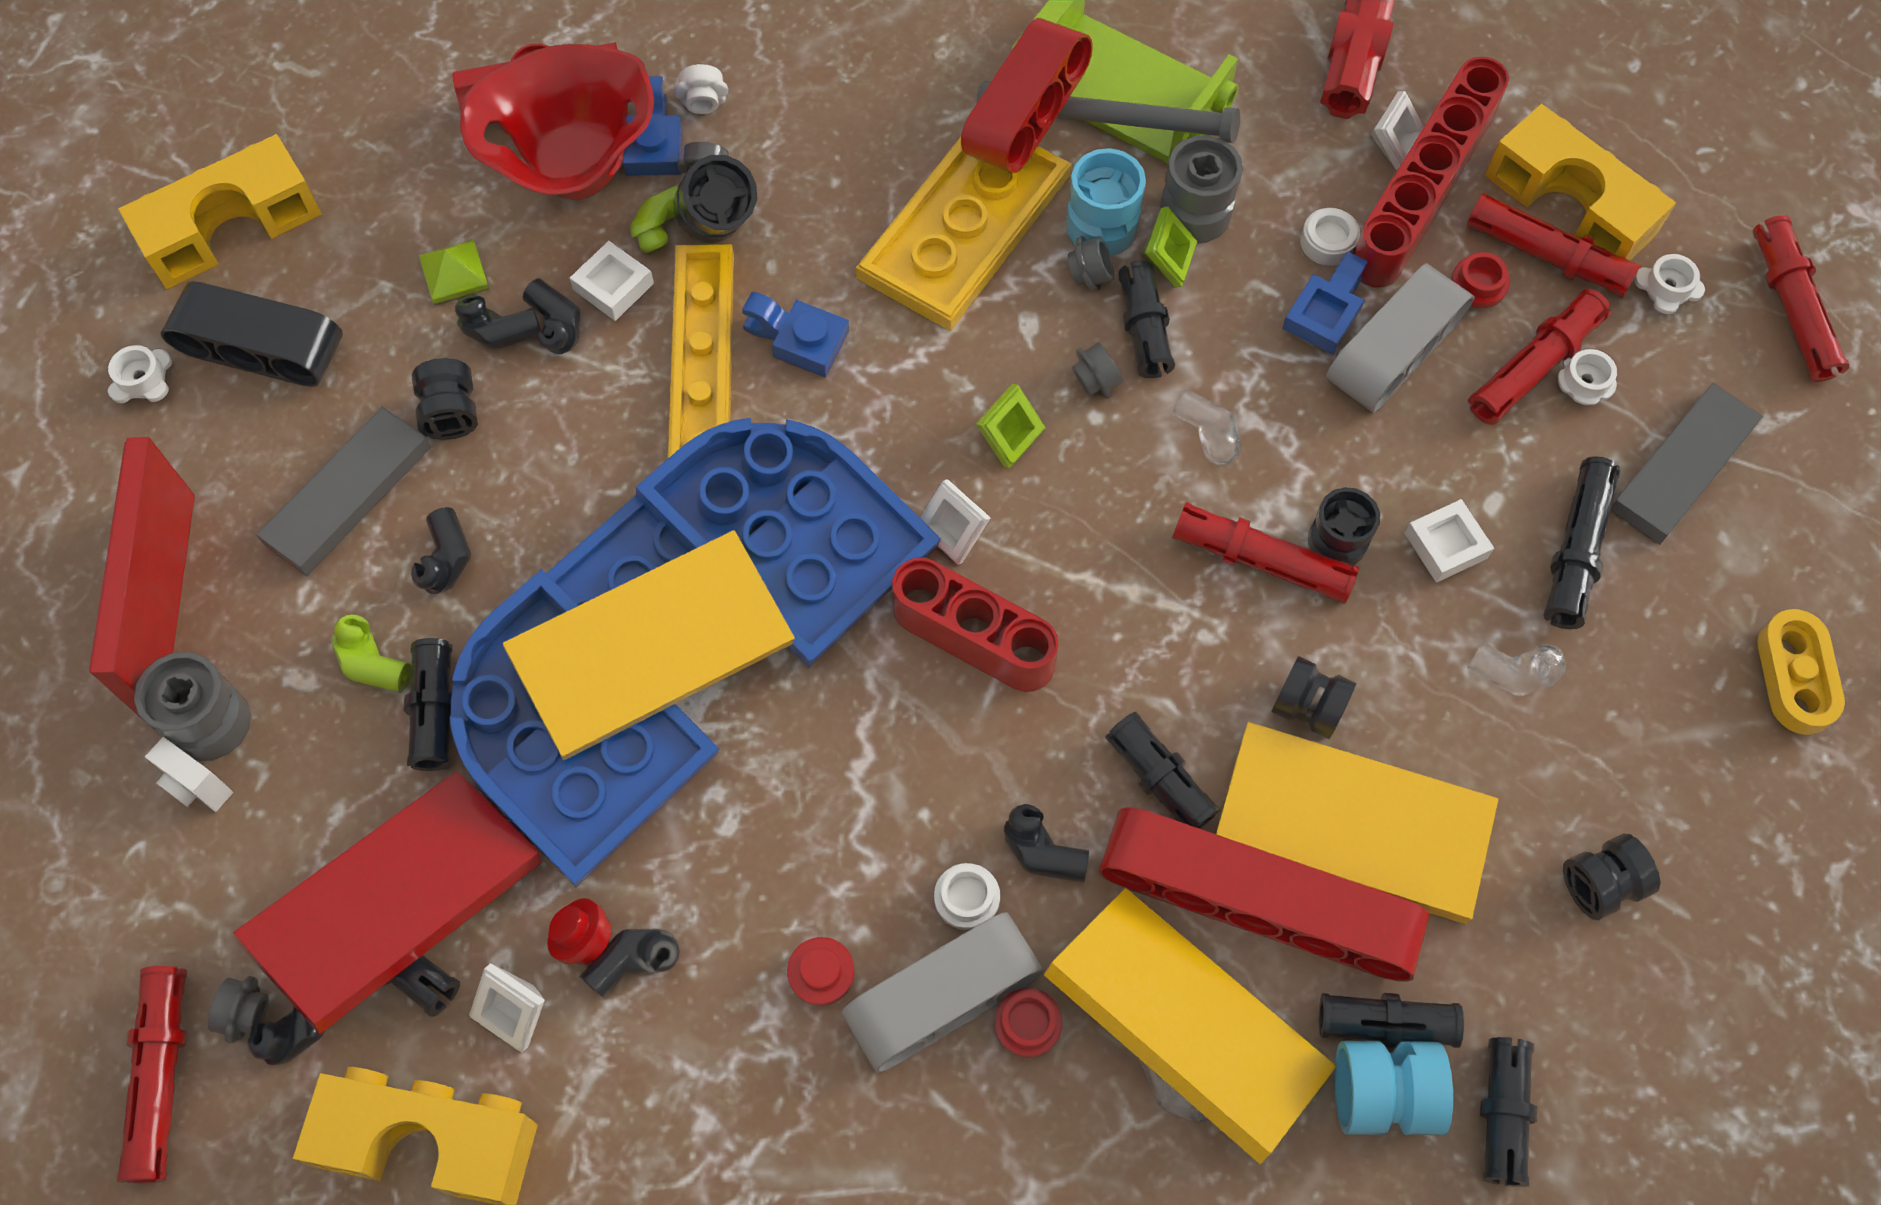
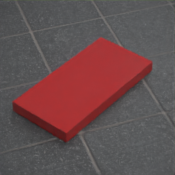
M130 437L124 442L89 672L137 715L134 696L138 680L144 670L161 657L172 654L174 651L195 494L150 437Z
M455 771L238 928L233 934L243 950L320 1035L541 864L540 853L458 771Z

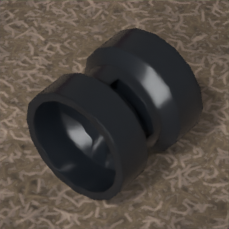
M450 358L432 359L415 367L412 372L414 395L421 401L415 409L418 431L426 437L439 440L457 439L473 432L478 425L476 405L469 398L474 390L471 368L462 361Z
M1344 487L1330 492L1324 497L1319 506L1316 518L1309 530L1308 546L1310 550L1352 566L1363 559L1380 525V510L1377 503L1367 493L1357 488Z
M1298 656L1271 712L1287 720L1298 717L1309 723L1312 732L1330 740L1357 683L1340 675L1330 678L1321 674L1315 663ZM1320 686L1324 688V691L1315 710L1312 711L1309 707Z
M1623 833L1606 841L1602 846V850L1596 854L1584 851L1563 863L1564 881L1570 895L1582 912L1594 920L1603 919L1617 912L1620 909L1621 902L1627 899L1639 902L1654 895L1660 889V876L1654 859L1639 839L1631 834Z

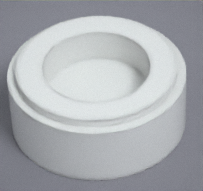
M1337 208L1319 209L1313 212L1304 224L1300 238L1302 250L1308 258L1318 264L1326 266L1339 265L1347 252L1354 254L1360 238V228L1357 221L1343 210Z

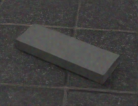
M1712 383L1616 499L1611 507V511L1660 545L1763 416Z
M381 407L256 534L266 547L305 576H308L431 448L427 438L390 411Z

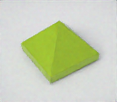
M1167 206L1160 209L1141 254L1175 288L1182 287L1197 245V240Z
M474 239L419 255L434 305L489 289Z
M1011 384L976 423V426L1002 465L1006 468H1010L1046 428L1018 384Z

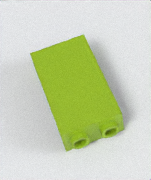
M1049 0L1034 18H1043L1085 33L1092 39L1093 51L1089 66L1071 96L1223 113L1226 107H1231L1237 95L1239 85L1234 83L1233 80L1238 58L1228 54L1211 78L1085 15V0ZM1085 121L1167 164L1172 150L1181 141L1193 136H1207L1197 133Z

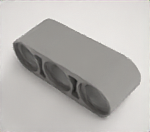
M1429 264L1422 265L1343 348L1330 366L1326 379L1372 413H1375L1452 332L1470 308L1475 297Z
M1001 913L864 992L850 1002L842 1010L841 1014L875 1073H881L904 1062L997 1006L1009 993L1026 988L1043 974L1044 969L1009 913Z

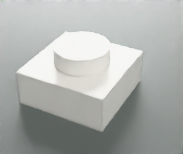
M610 241L603 245L570 277L573 291L614 321L654 284L651 270Z
M1462 499L1410 522L1404 533L1436 583L1488 559L1495 549Z
M164 737L145 756L146 759L164 773L156 784L186 807L197 798L210 809L217 812L234 793L211 771Z

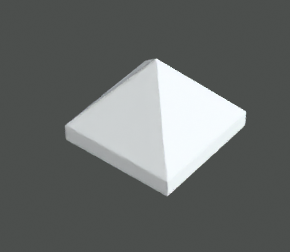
M1405 91L1397 92L1370 133L1396 171L1424 128Z
M948 479L942 481L920 517L941 538L937 547L957 565L963 563L991 519Z
M490 963L484 968L469 1017L522 1053L529 1046L545 1000L533 984Z

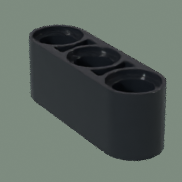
M195 281L187 282L160 333L162 339L168 345L190 357L307 387H315L320 384L343 336L341 328L334 321L318 312Z

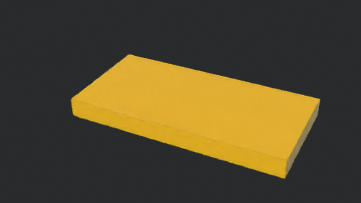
M960 137L856 266V279L951 332L1071 176L1072 163L1038 146L1026 165L1017 173H1011L966 155L962 151Z
M733 530L502 644L564 761L792 645L795 637L737 533Z
M1247 722L1215 834L1401 897L1422 906L1430 914L1467 925L1473 918L1499 798Z
M1127 888L1054 959L1044 974L1045 977L1260 1165L1272 1153L1337 1067Z

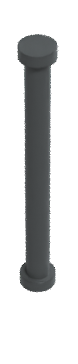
M983 81L977 93V102L991 82ZM1074 96L1069 97L1056 117L1214 135L1232 144L1237 139L1240 127V110L1238 108L1226 107L1223 113Z

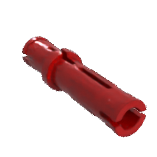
M1483 193L1477 201L1466 225L1495 237L1501 242L1529 255L1551 263L1553 266L1564 270L1563 276L1574 280L1575 276L1618 295L1622 299L1641 267L1638 263L1619 257L1595 245V239L1584 234L1583 238L1567 233L1541 219L1510 207L1486 193Z
M1779 215L1764 220L1769 230L1768 232H1765L1761 224H1758L1753 229V236L1759 244L1769 269L1765 274L1767 284L1770 289L1774 288L1778 292L1809 370L1810 380L1821 382L1837 377L1833 367H1837L1838 372L1843 374L1850 368V364L1844 356L1812 277L1816 273L1814 262L1811 258L1803 255L1789 216Z
M1585 289L1556 317L1545 319L1538 326L1536 336L1501 367L1486 384H1483L1469 397L1468 403L1472 404L1469 407L1471 412L1480 421L1488 425L1497 424L1562 360L1565 361L1567 358L1572 359L1580 351L1582 341L1611 315V310L1607 309L1610 306L1608 300L1598 291Z
M1189 502L1185 503L1173 533V539L1198 546L1222 556V563L1234 566V563L1237 562L1305 589L1318 592L1342 604L1347 602L1355 584L1359 567L1331 559L1313 550L1263 533V531L1250 527L1251 521L1239 517L1236 522L1208 512Z
M150 966L140 970L139 1002L135 1029L128 1031L126 1046L132 1048V1065L127 1092L122 1155L120 1156L119 1173L117 1174V1182L159 1183L166 1181L167 1148L174 1099L175 1070L178 1050L185 1046L187 1034L185 1030L181 1029V1011L187 970L184 968L177 969L174 966Z

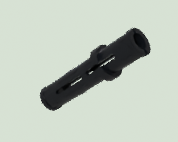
M1588 457L1580 464L1578 483L1565 528L1563 544L1560 551L1556 552L1552 558L1550 569L1554 575L1553 584L1543 615L1546 621L1551 620V625L1561 629L1572 630L1583 627L1586 621L1588 601L1593 584L1601 578L1603 563L1599 559L1600 550L1606 533L1614 491L1621 472L1619 465L1613 466L1614 461L1605 457Z

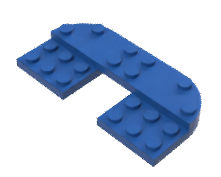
M751 418L723 423L699 434L683 445L635 487L636 495L552 569L547 573L542 569L491 612L477 627L463 648L452 678L453 690L450 717L451 730L459 755L472 780L484 796L490 799L575 888L719 753V748L674 704L563 761L502 643L735 530L795 637L794 643L788 646V648L809 668L893 589V576L896 569L902 563L913 558H926L939 545L941 540L865 463L831 435L807 424L786 419V424L751 423Z

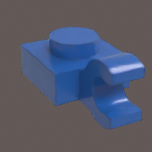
M649 76L654 96L652 118L645 131L624 150L623 165L626 176L681 175L677 168V161L682 159V124L680 115L667 116V94H663V76ZM627 116V124L631 122L635 118V116Z
M1347 252L1329 282L1313 274L1287 314L1282 329L1334 355L1362 309L1364 299L1354 295V292L1362 281L1363 277L1360 275L1366 268L1368 261Z
M751 292L742 309V314L748 316L743 329L755 336L773 340V357L825 378L849 333L848 319L799 300L795 301L788 313L770 297L761 293Z

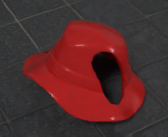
M562 44L542 48L525 54L479 79L471 87L462 102L460 114L461 135L471 156L520 186L541 194L557 195L566 200L581 201L597 194L611 182L621 167L624 150L647 128L654 108L652 85L645 69V64L633 54L589 44ZM633 102L637 114L627 124L628 103ZM498 123L505 133L510 135L511 140L526 164L510 148L489 143L484 139V132L488 124Z

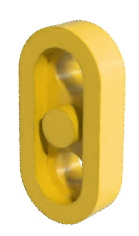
M1788 609L1779 612L1761 629L1757 640L1771 710L1776 719L1788 730L1803 735L1817 734L1834 723L1841 716L1845 706L1844 693L1831 637L1824 623L1807 611ZM1781 641L1790 643L1795 648L1796 654L1788 652L1783 647ZM1794 698L1800 699L1803 702H1805L1808 706L1809 713L1802 710L1797 705Z

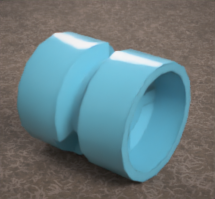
M1107 148L1089 152L1083 155L1075 164L1071 175L1070 200L1066 217L1067 234L1075 246H1077L1076 239L1080 236H1083L1086 240L1101 236L1109 249L1110 255H1115L1126 250L1134 242L1138 231L1146 185L1144 169L1137 159L1124 151Z
M1341 1041L1338 1044L1335 1056V1065L1337 1067L1334 1069V1091L1338 1121L1344 1134L1384 1135L1389 1131L1392 1124H1398L1404 1135L1443 1136L1448 1133L1453 1113V1083L1448 1055L1441 1043L1400 1042L1396 1045L1393 1053H1389L1380 1041Z

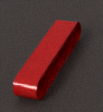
M1474 57L1467 60L1461 66L1366 220L1354 255L1368 261L1366 268L1360 275L1363 277L1361 281L1363 284L1371 287H1386L1393 284L1400 277L1491 125L1509 82L1508 71L1497 60L1488 57Z
M1126 807L1118 811L1098 870L1103 878L1128 890L1357 970L1399 982H1408L1414 978L1430 913L1422 906L1401 897L1139 808Z

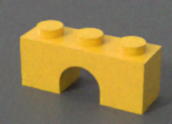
M1542 103L1499 141L1484 175L1526 208L1540 196L1547 193L1558 192L1574 197L1583 205L1586 211L1575 236L1583 238L1584 234L1595 239V245L1630 261L1657 236L1676 205V202L1664 194L1656 185L1642 178L1619 161L1611 152L1604 150L1574 128L1566 119L1559 117Z
M277 134L249 145L233 155L205 168L196 170L180 180L152 193L145 194L139 199L118 208L144 257L166 290L219 265L212 253L210 240L215 229L229 219L236 217L255 219L263 225L269 237L273 239L322 215L305 179Z
M347 1067L344 1078L320 1073L293 1156L294 1160L316 1169L381 1182L388 1157L396 1144L413 1133L431 1132L437 1142L439 1153L431 1188L448 1196L493 1205L517 1204L538 1126L528 1116L519 1113L522 1102L487 1093H481L478 1104L452 1100L455 1089L423 1080H414L411 1091L387 1087L386 1084L389 1076L358 1067Z

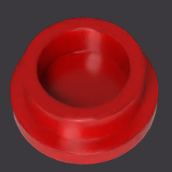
M1477 252L1464 258L1456 265L1451 276L1453 282L1475 297L1471 306L1476 308H1489L1499 304L1506 296L1510 287V278L1506 264L1501 258L1488 252Z
M582 898L571 902L561 908L550 922L547 939L550 955L563 964L576 963L586 965L593 962L603 953L611 937L610 921L605 917L603 908L591 899Z
M816 937L803 942L794 950L788 961L787 977L790 987L799 999L810 1005L826 1006L841 1000L848 993L854 981L855 968L851 954L844 945L831 938Z
M1034 988L1015 990L1005 996L996 1010L994 1020L996 1036L1002 1046L1016 1056L1034 1058L1044 1055L1055 1046L1062 1031L1061 1011L1054 999L1041 990Z

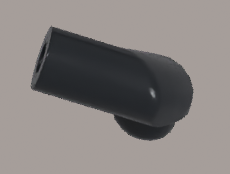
M537 278L528 284L523 293V301L545 316L543 332L538 331L539 342L544 348L554 354H564L572 350L578 343L580 310L576 304L542 279Z
M467 295L459 299L455 305V312L459 317L457 325L463 334L489 348H502L538 337V331L542 332L534 308L502 317L494 311L487 309L484 298L478 295Z
M449 507L434 510L427 516L426 522L436 548L430 556H422L420 558L422 564L414 563L411 570L414 584L421 589H425L430 594H439L451 589L471 558V551L456 512L453 508Z
M1022 804L1013 808L1009 814V820L1004 825L1005 841L1023 869L1034 875L1084 883L1089 850L1055 845L1042 824L1043 813L1035 806Z
M622 930L615 935L603 953L591 962L579 977L597 994L605 998L626 973H659L670 970L679 959V946L674 936L666 930Z
M293 1006V1011L277 1022L259 1023L250 1033L248 1047L250 1053L255 1058L263 1059L269 1065H281L289 1063L317 1042L324 1032L319 1035Z

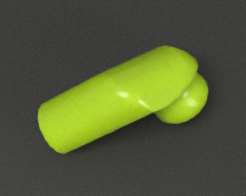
M679 184L647 198L642 202L629 226L631 237L636 236L639 247L643 252L649 253L668 243V235L663 230L661 224L675 218L673 198Z
M346 615L340 618L335 623V634L331 641L343 675L353 682L402 693L410 680V663L380 656L373 635L370 633L369 623L365 618L358 615Z

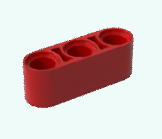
M1043 18L1034 19L1027 26L969 114L961 133L962 151L966 155L1008 172L1017 173L1026 165L1084 76L1092 57L1093 43L1091 37L1085 33Z
M913 558L902 563L896 569L892 579L894 616L898 624L904 629L1013 689L1023 692L1036 691L1045 687L1052 679L1059 645L1058 635L1053 626L1047 621L936 561L927 558ZM921 589L930 591L935 595L932 600L923 603L911 601L906 597L910 592ZM968 618H978L985 621L989 627L980 632H970L964 630L959 624ZM1021 647H1032L1040 651L1044 657L1036 662H1025L1014 655V651Z

